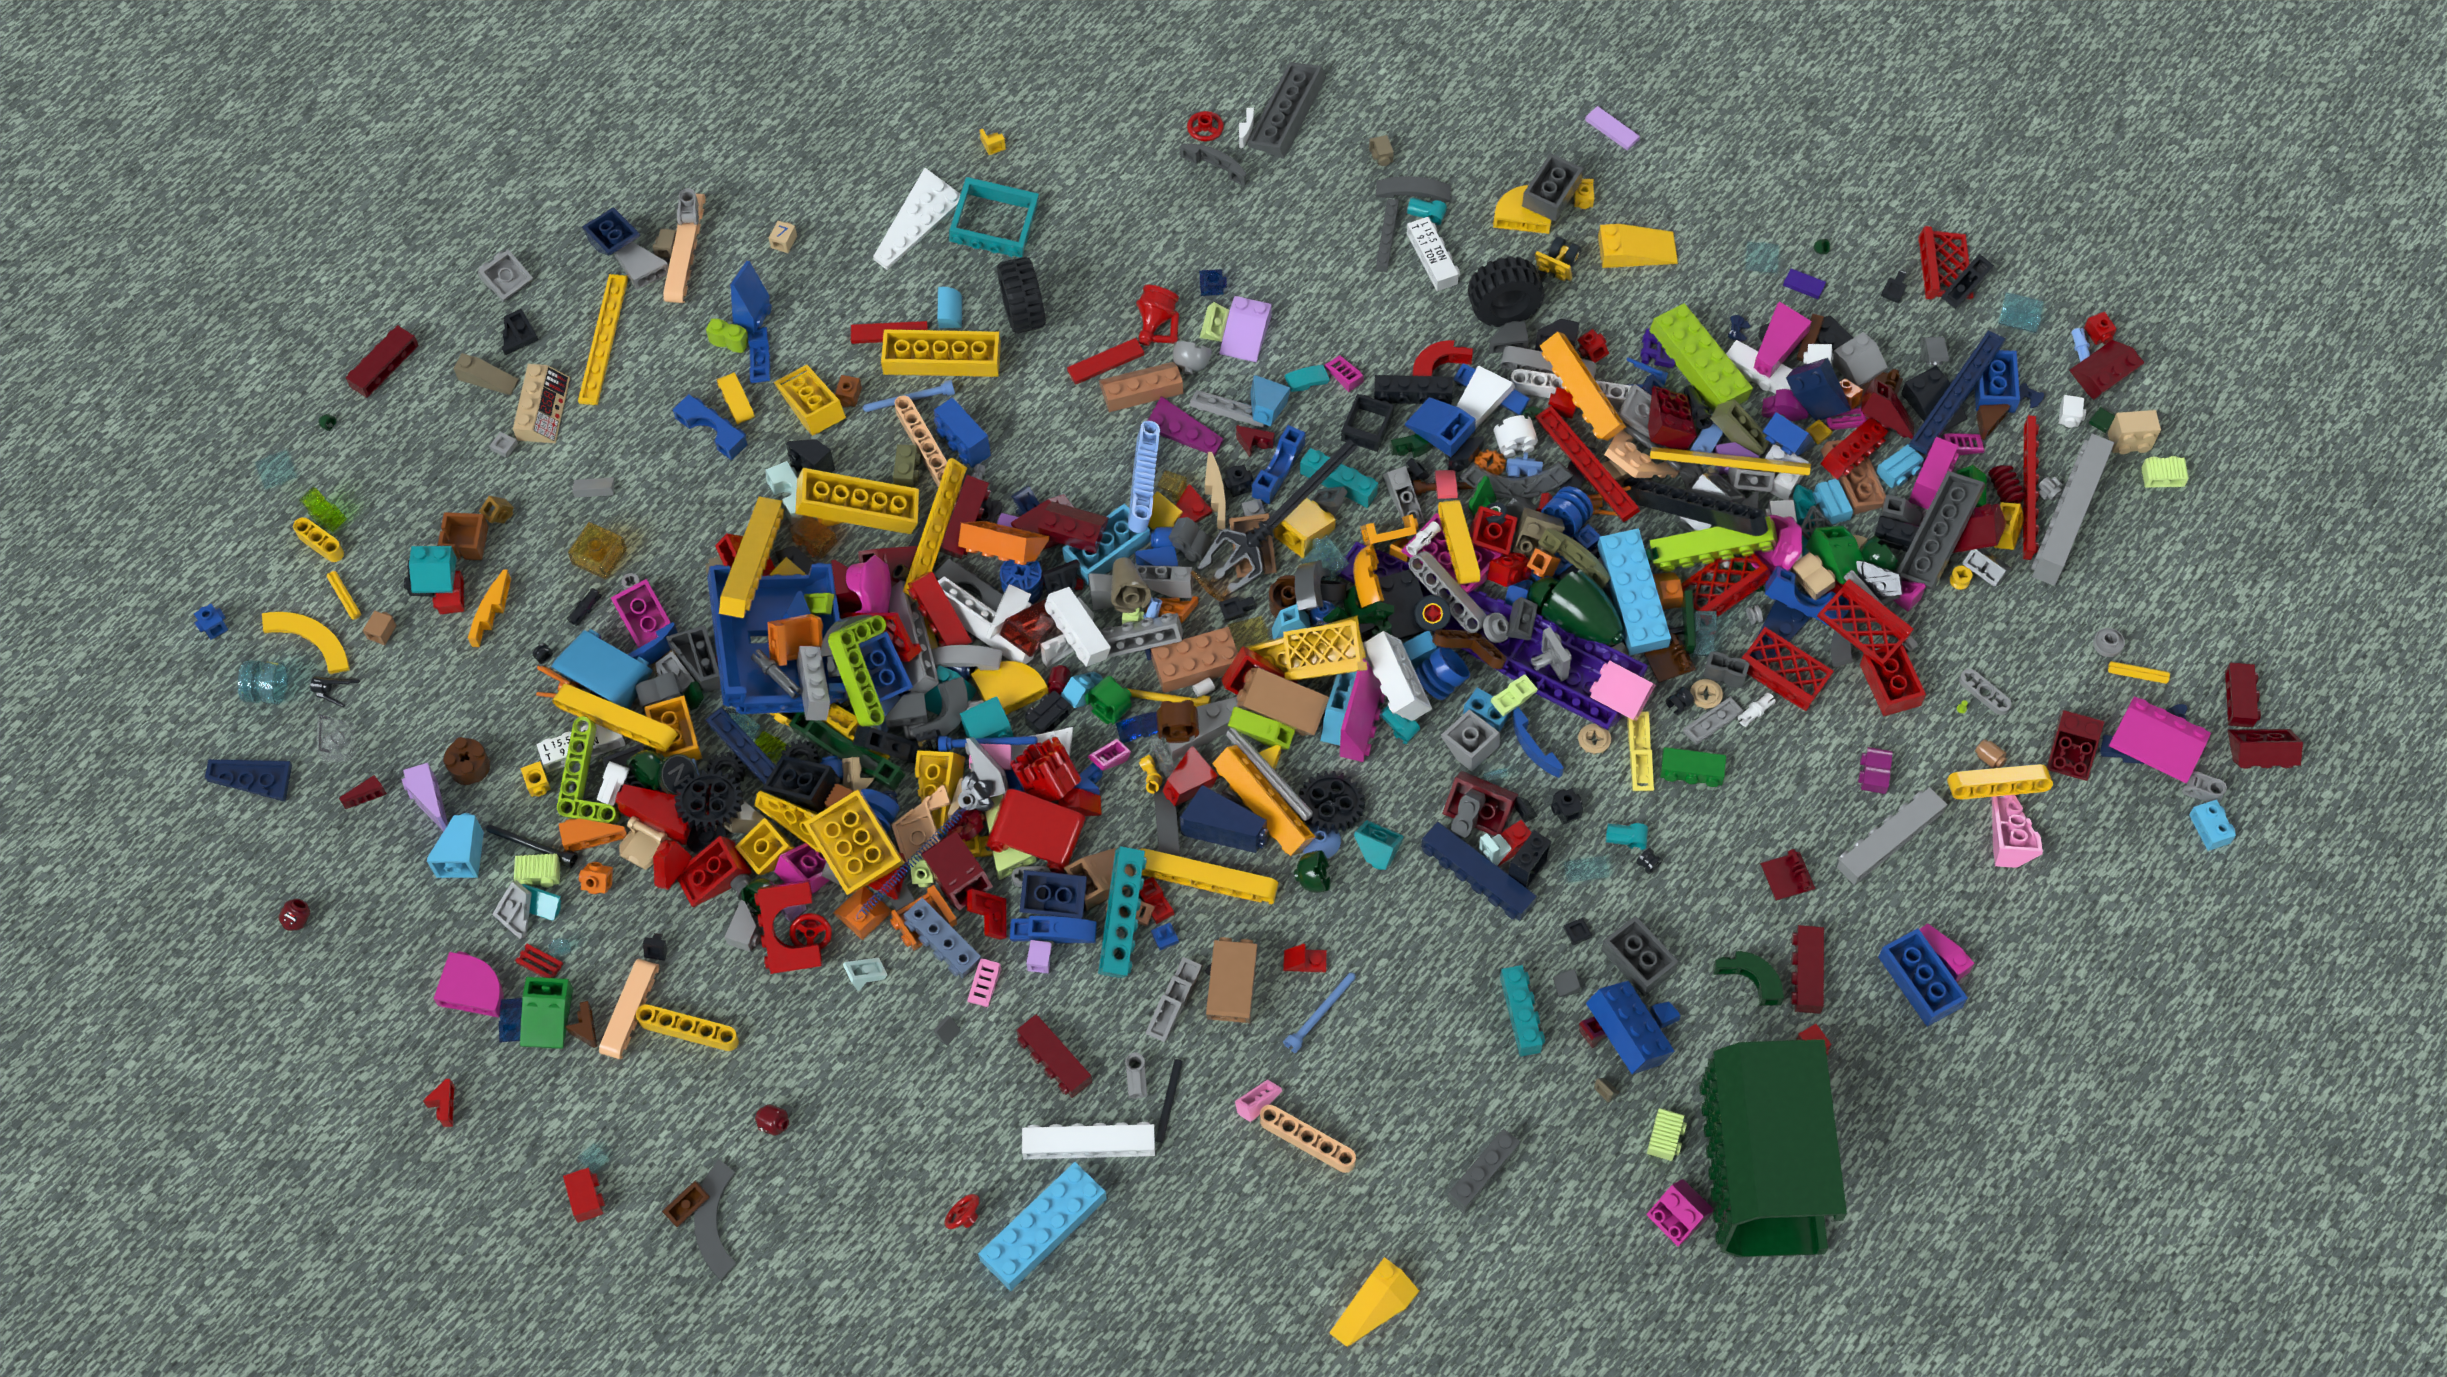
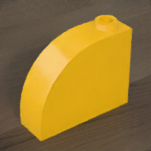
M1524 185L1508 191L1498 201L1493 228L1549 234L1551 219L1522 207L1523 195L1529 186Z
M1003 661L1000 663L999 670H980L978 668L971 674L972 682L981 699L985 702L997 696L1006 715L1048 694V687L1041 675L1032 667L1020 662Z

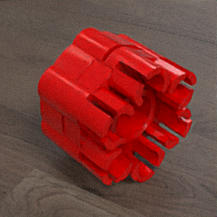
M1052 737L1053 744L1048 739L1042 744L1029 745L1023 751L1024 755L1016 757L1017 764L1015 760L1010 762L1024 791L1027 794L1049 802L1063 798L1081 781L1079 773L1058 737Z

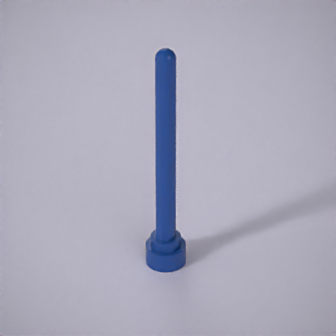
M948 736L938 737L939 752H949L953 748L965 747V743H967L966 739L952 740ZM1036 736L976 739L980 744L1030 745L1038 742Z

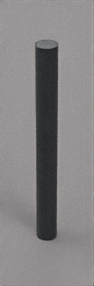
M1174 1059L1155 1142H1164L1183 1063L1179 1059Z

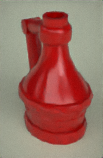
M1147 284L1143 287V294L1136 301V306L1139 309L1143 322V328L1138 336L1139 344L1149 346L1152 341L1175 344L1178 341L1179 313L1175 311V303L1178 302L1179 296L1176 293L1156 285ZM1171 319L1170 336L1154 335V332L1161 324Z

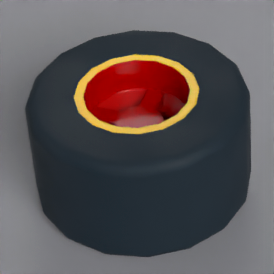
M1429 595L1420 599L1416 604L1414 616L1421 628L1434 632L1446 627L1450 621L1451 610L1446 600L1440 596Z

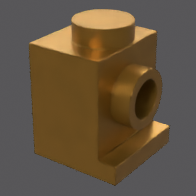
M488 496L479 512L484 514V517L490 523L498 522L504 524L507 519L512 517L514 507L504 498ZM492 505L495 506L494 511L490 510Z

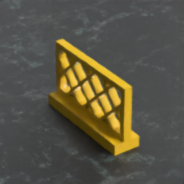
M1358 621L1283 632L1288 672L1284 674L1285 679L1289 681L1367 670V662H1363ZM1348 626L1353 627V635L1350 639L1343 634ZM1329 629H1332L1337 634L1332 642L1325 637ZM1311 632L1319 636L1314 645L1307 640ZM1290 635H1296L1301 639L1296 648L1291 644ZM1340 637L1347 642L1342 651L1335 646ZM1322 640L1329 645L1324 654L1317 649ZM1304 643L1311 648L1306 657L1299 651ZM1350 646L1355 649L1356 659H1350L1345 655ZM1332 649L1339 654L1335 662H1332L1327 657ZM1314 651L1321 657L1317 664H1313L1309 660ZM1296 654L1303 659L1299 667H1294L1293 658Z

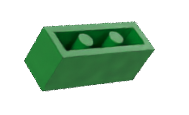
M1664 747L1660 778L1670 782L1683 780L1688 784L1706 783L1709 787L1722 786L1725 775L1726 755Z

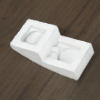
M1246 108L1247 123H1239V148H1243L1251 136L1254 124V108Z

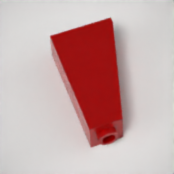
M624 784L622 790L617 792L615 802L618 804L620 813L630 818L635 816L639 819V822L658 832H664L668 838L686 845L691 828H689L688 822L683 823L682 818L678 817L674 798L678 795Z

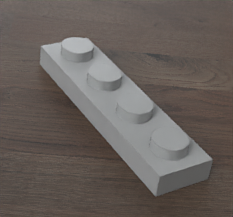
M1196 390L1190 400V406L1198 410L1208 411L1236 421L1250 423L1254 426L1264 427L1265 425L1253 420L1251 405Z

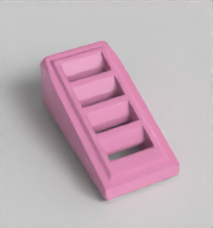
M980 959L968 1002L984 1007L989 1006L1001 972L1000 963ZM984 969L991 970V971H994V972L992 973V972L984 971ZM981 976L990 978L991 981L981 979ZM978 985L989 987V989L979 988ZM975 993L986 995V999L975 996Z
M1266 1080L1235 1101L1237 1113L1249 1122L1253 1121L1260 1115L1261 1109L1269 1105L1282 1092V1088Z

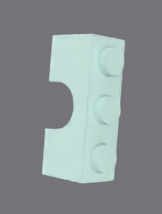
M786 461L766 469V481L774 495L782 492L791 494L783 498L782 503L783 509H785L784 513L792 525L810 516L795 514L798 475L795 468H791Z

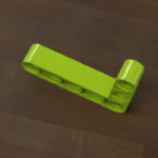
M879 615L858 620L832 632L828 637L830 649L857 721L862 727L881 725L885 717L858 645L884 632L886 622Z
M578 717L572 726L557 811L560 815L569 819H585L616 824L621 818V813L616 807L583 800L596 735V724L586 717ZM588 722V729L582 732V724ZM580 743H584V750L578 752L577 746ZM580 763V770L574 773V765ZM576 783V790L573 793H570V785ZM571 803L573 809L570 813L566 814L565 807ZM588 807H592V814L586 817V809ZM608 810H612V811H613V816H612V818L609 819V820H606V818H605L606 812H607Z

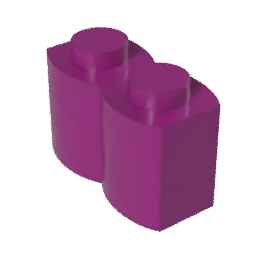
M1867 747L1866 753L1861 754L1860 765H1864L1863 771H1860L1858 776L1861 790L1886 794L1890 781L1892 751Z

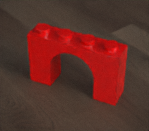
M810 880L759 887L758 893H755L756 906H760L761 914H758L759 927L764 929V935H761L762 947L767 949L768 955L764 956L765 967L770 969V974L820 967L823 964L820 943L800 946L787 945L777 937L774 930L775 917L782 909L813 902Z

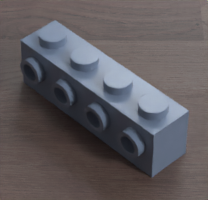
M923 898L904 914V924L911 932L915 931L920 936L918 937L920 942L925 947L930 946L934 950V956L940 962L944 960L949 965V971L955 977L959 975L963 979L979 964L981 956Z

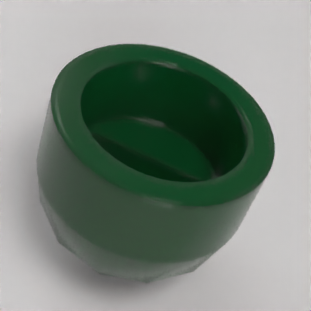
M1827 239L1817 240L1814 243V251L1818 254H1828L1830 242Z
M325 414L319 418L318 422L323 429L330 431L336 424V418ZM330 422H331V424L333 425V427H327V426L329 425Z

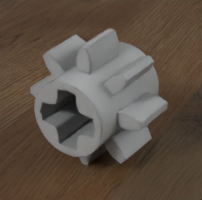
M2046 477L2038 485L2040 489L2039 495L2045 501L2048 498L2054 501L2062 494L2063 490L2060 487L2063 484L2056 477L2053 479Z

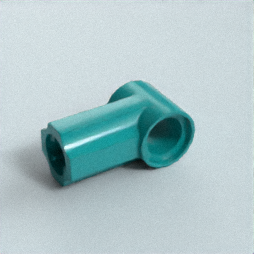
M1412 197L1408 205L1407 214L1421 218L1429 217L1431 222L1440 225L1446 213L1447 205L1438 200L1430 203Z
M1388 705L1379 714L1394 730V736L1404 741L1403 744H1407L1420 730V726L1415 720L1411 721L1402 718L1400 715L1393 713Z
M1634 823L1630 826L1607 824L1606 843L1628 845L1631 849L1633 847H1638L1640 850L1646 849L1648 826L1641 823Z

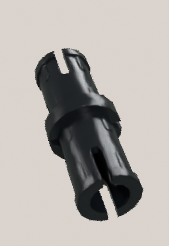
M591 588L584 599L578 601L577 607L567 617V620L577 626L587 613L590 614L591 608L602 597L599 594L600 592Z

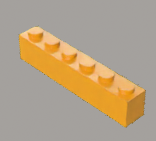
M1556 332L1540 345L1543 350L1542 356L1547 362L1550 361L1553 366L1552 371L1557 377L1562 379L1563 388L1574 397L1572 398L1573 403L1584 412L1582 414L1583 418L1587 423H1591L1594 428L1592 431L1598 439L1609 441L1626 428L1565 334Z
M1237 745L1227 747L1212 763L1218 774L1224 777L1229 783L1230 788L1242 798L1244 805L1250 808L1256 815L1267 820V829L1270 836L1279 842L1286 854L1290 856L1300 854L1312 842L1315 835Z

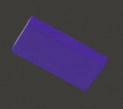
M1790 269L1783 283V286L1816 299H1819L1826 285L1825 281L1794 269Z

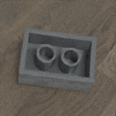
M1550 153L1525 190L1522 207L1556 222L1581 184L1584 168Z
M1636 915L1603 941L1601 949L1643 996L1647 995L1675 973L1679 963Z

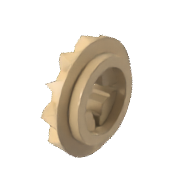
M1709 679L1695 682L1690 689L1695 700L1694 703L1697 707L1704 708V710L1708 708L1713 709L1721 703L1723 698L1721 687ZM1706 688H1707L1708 694H1709V695H1712V696H1709L1707 700H1705V699H1704V696L1701 695V694L1704 693V691H1705Z
M1589 724L1580 730L1578 741L1580 747L1586 753L1590 752L1593 755L1596 753L1603 754L1606 749H1609L1611 735L1607 729L1597 724ZM1594 733L1596 738L1599 739L1596 745L1593 744L1592 740H1589L1592 739Z

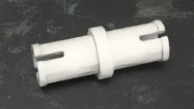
M1433 521L1423 531H1419L1416 534V538L1406 546L1408 553L1414 556L1424 546L1429 545L1431 539L1441 531L1439 524Z
M1766 693L1757 702H1752L1749 708L1737 717L1738 721L1743 719L1740 721V724L1746 727L1755 718L1764 715V711L1776 702L1775 699L1771 700L1773 695Z

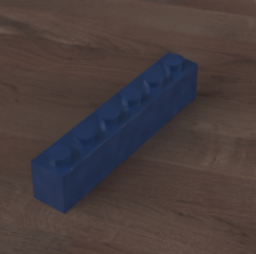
M1439 822L1422 838L1421 847L1426 855L1437 858L1439 864L1445 869L1450 868L1454 871L1455 876L1460 881L1464 882L1466 880L1471 884L1472 889L1476 893H1483L1487 896L1488 901L1493 906H1500L1504 909L1505 914L1509 918H1516L1518 921H1521L1536 904L1537 896Z

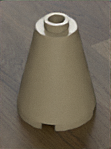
M1122 557L1117 559L1113 563L1112 604L1117 611L1123 613L1136 612L1135 609L1139 607L1145 608L1151 600V591L1130 558Z

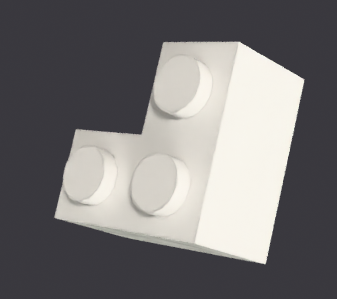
M1773 445L1765 459L1809 463V461L1793 453L1791 456L1786 454L1777 445ZM1775 472L1776 478L1773 481L1770 493L1783 500H1789L1795 486L1800 483L1804 475Z

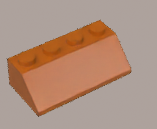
M988 521L961 523L958 546L966 548V552L978 553L979 551L982 552L983 556L994 557L995 555L998 556L999 560L1010 561L1012 559L1015 560V564L1026 565L1027 562L1037 559L1049 541V536Z

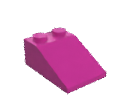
M647 579L611 597L612 603L638 648L656 639L657 635L655 632L671 623Z
M806 843L781 854L774 870L784 883L810 880L812 894L830 881L821 876L826 864L824 856Z

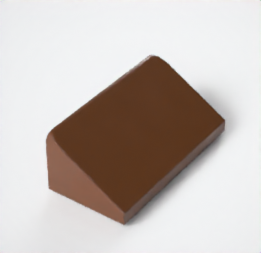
M695 1180L662 1212L678 1227L710 1196L700 1183Z

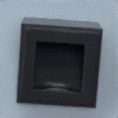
M1522 797L1516 798L1515 809L1524 822H1528L1538 816L1527 799Z

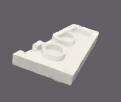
M1064 634L1040 644L1042 661L1047 668L1075 651L1068 644Z

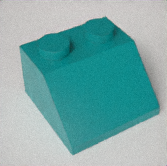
M411 546L409 569L412 593H453L457 557L452 546Z
M997 696L960 713L967 738L1014 737L1011 725Z

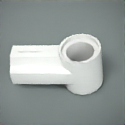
M609 761L603 776L604 781L597 797L598 801L614 806L617 792L624 785L629 768Z

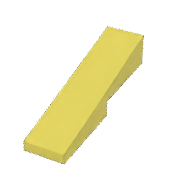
M1641 712L1637 721L1627 717L1633 791H1654L1649 712ZM1637 783H1648V785L1639 786Z

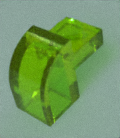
M312 487L299 499L301 504L307 509L310 517L328 531L334 532L347 520L335 504L329 503L315 487Z

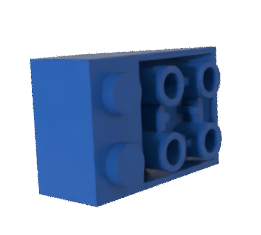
M1429 397L1405 423V426L1449 457H1452L1475 431L1476 419L1461 408Z

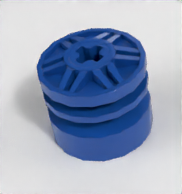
M1567 486L1557 492L1552 500L1542 508L1541 513L1561 518L1565 527L1563 534L1572 538L1592 517L1593 505L1584 492L1578 488Z
M1012 559L1004 561L1000 568L1002 592L1005 593L1010 584L1030 593L1031 596L1028 602L1031 605L1038 601L1043 594L1044 588L1042 569L1039 562L1035 560L1027 562L1026 565L1015 564V560Z
M1440 646L1430 655V659L1424 660L1422 664L1415 668L1423 688L1438 700L1446 699L1449 694L1455 691V686H1460L1470 677L1469 669L1462 658L1451 648Z
M862 789L860 792H862L884 830L888 833L891 829L889 823H893L900 810L899 805L892 798L881 792Z

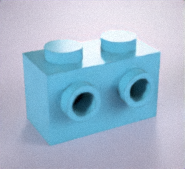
M2217 800L2195 806L2189 814L2208 851L2231 844L2236 836L2234 826L2227 820L2226 812Z

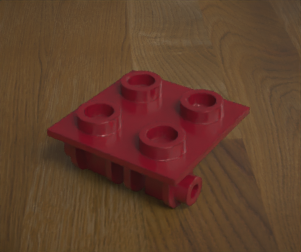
M1795 849L1789 850L1787 856L1760 863L1776 901L1816 889L1801 853L1796 852Z

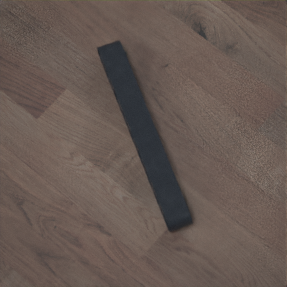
M1630 477L1623 482V487H1631L1630 490L1625 492L1636 505L1752 536H1761L1768 531L1766 518L1761 509L1643 478Z

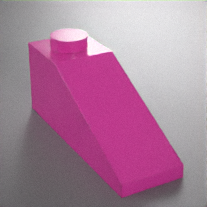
M1926 924L1919 929L1956 982L1970 973L1975 963L1960 946L1930 924Z

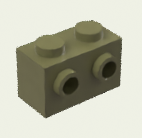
M897 444L893 473L895 485L915 488L916 482L919 481V470L917 468L918 465H921V453H918L917 445Z

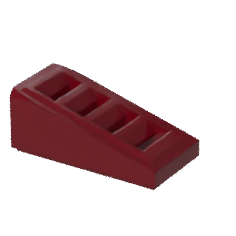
M374 775L339 797V800L344 808L348 809L384 796L387 793Z

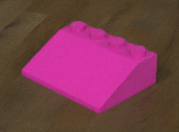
M1436 513L1420 531H1423L1433 521L1439 524L1441 531L1431 539L1429 545L1424 546L1417 554L1424 551L1429 552L1457 582L1439 514ZM1416 535L1409 541L1407 545H1409L1416 538ZM1473 545L1480 570V582L1459 584L1462 589L1468 594L1488 580L1490 560L1501 557L1502 554ZM1405 546L1401 552L1410 558L1413 557V555L1408 553Z
M1368 662L1367 670L1359 671L1356 674L1340 736V757L1364 762L1365 756L1370 755L1372 744H1369V740L1375 737L1377 727L1374 726V722L1380 719L1381 709H1379V704L1384 703L1386 697L1381 691L1380 685L1382 684L1380 680L1374 675L1372 667Z
M2134 696L2109 747L2187 784L2211 732L2186 721L2182 717H2177L2163 708H2158L2144 699Z

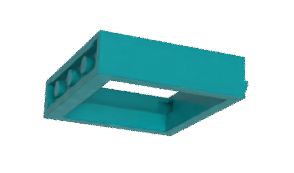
M966 177L950 226L949 242L1010 257H1023L1038 207L1039 194ZM972 195L1029 208L1019 242L958 228L967 196Z

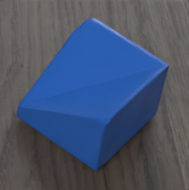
M1670 1002L1655 1004L1650 1009L1660 1029L1679 1021L1681 1017Z

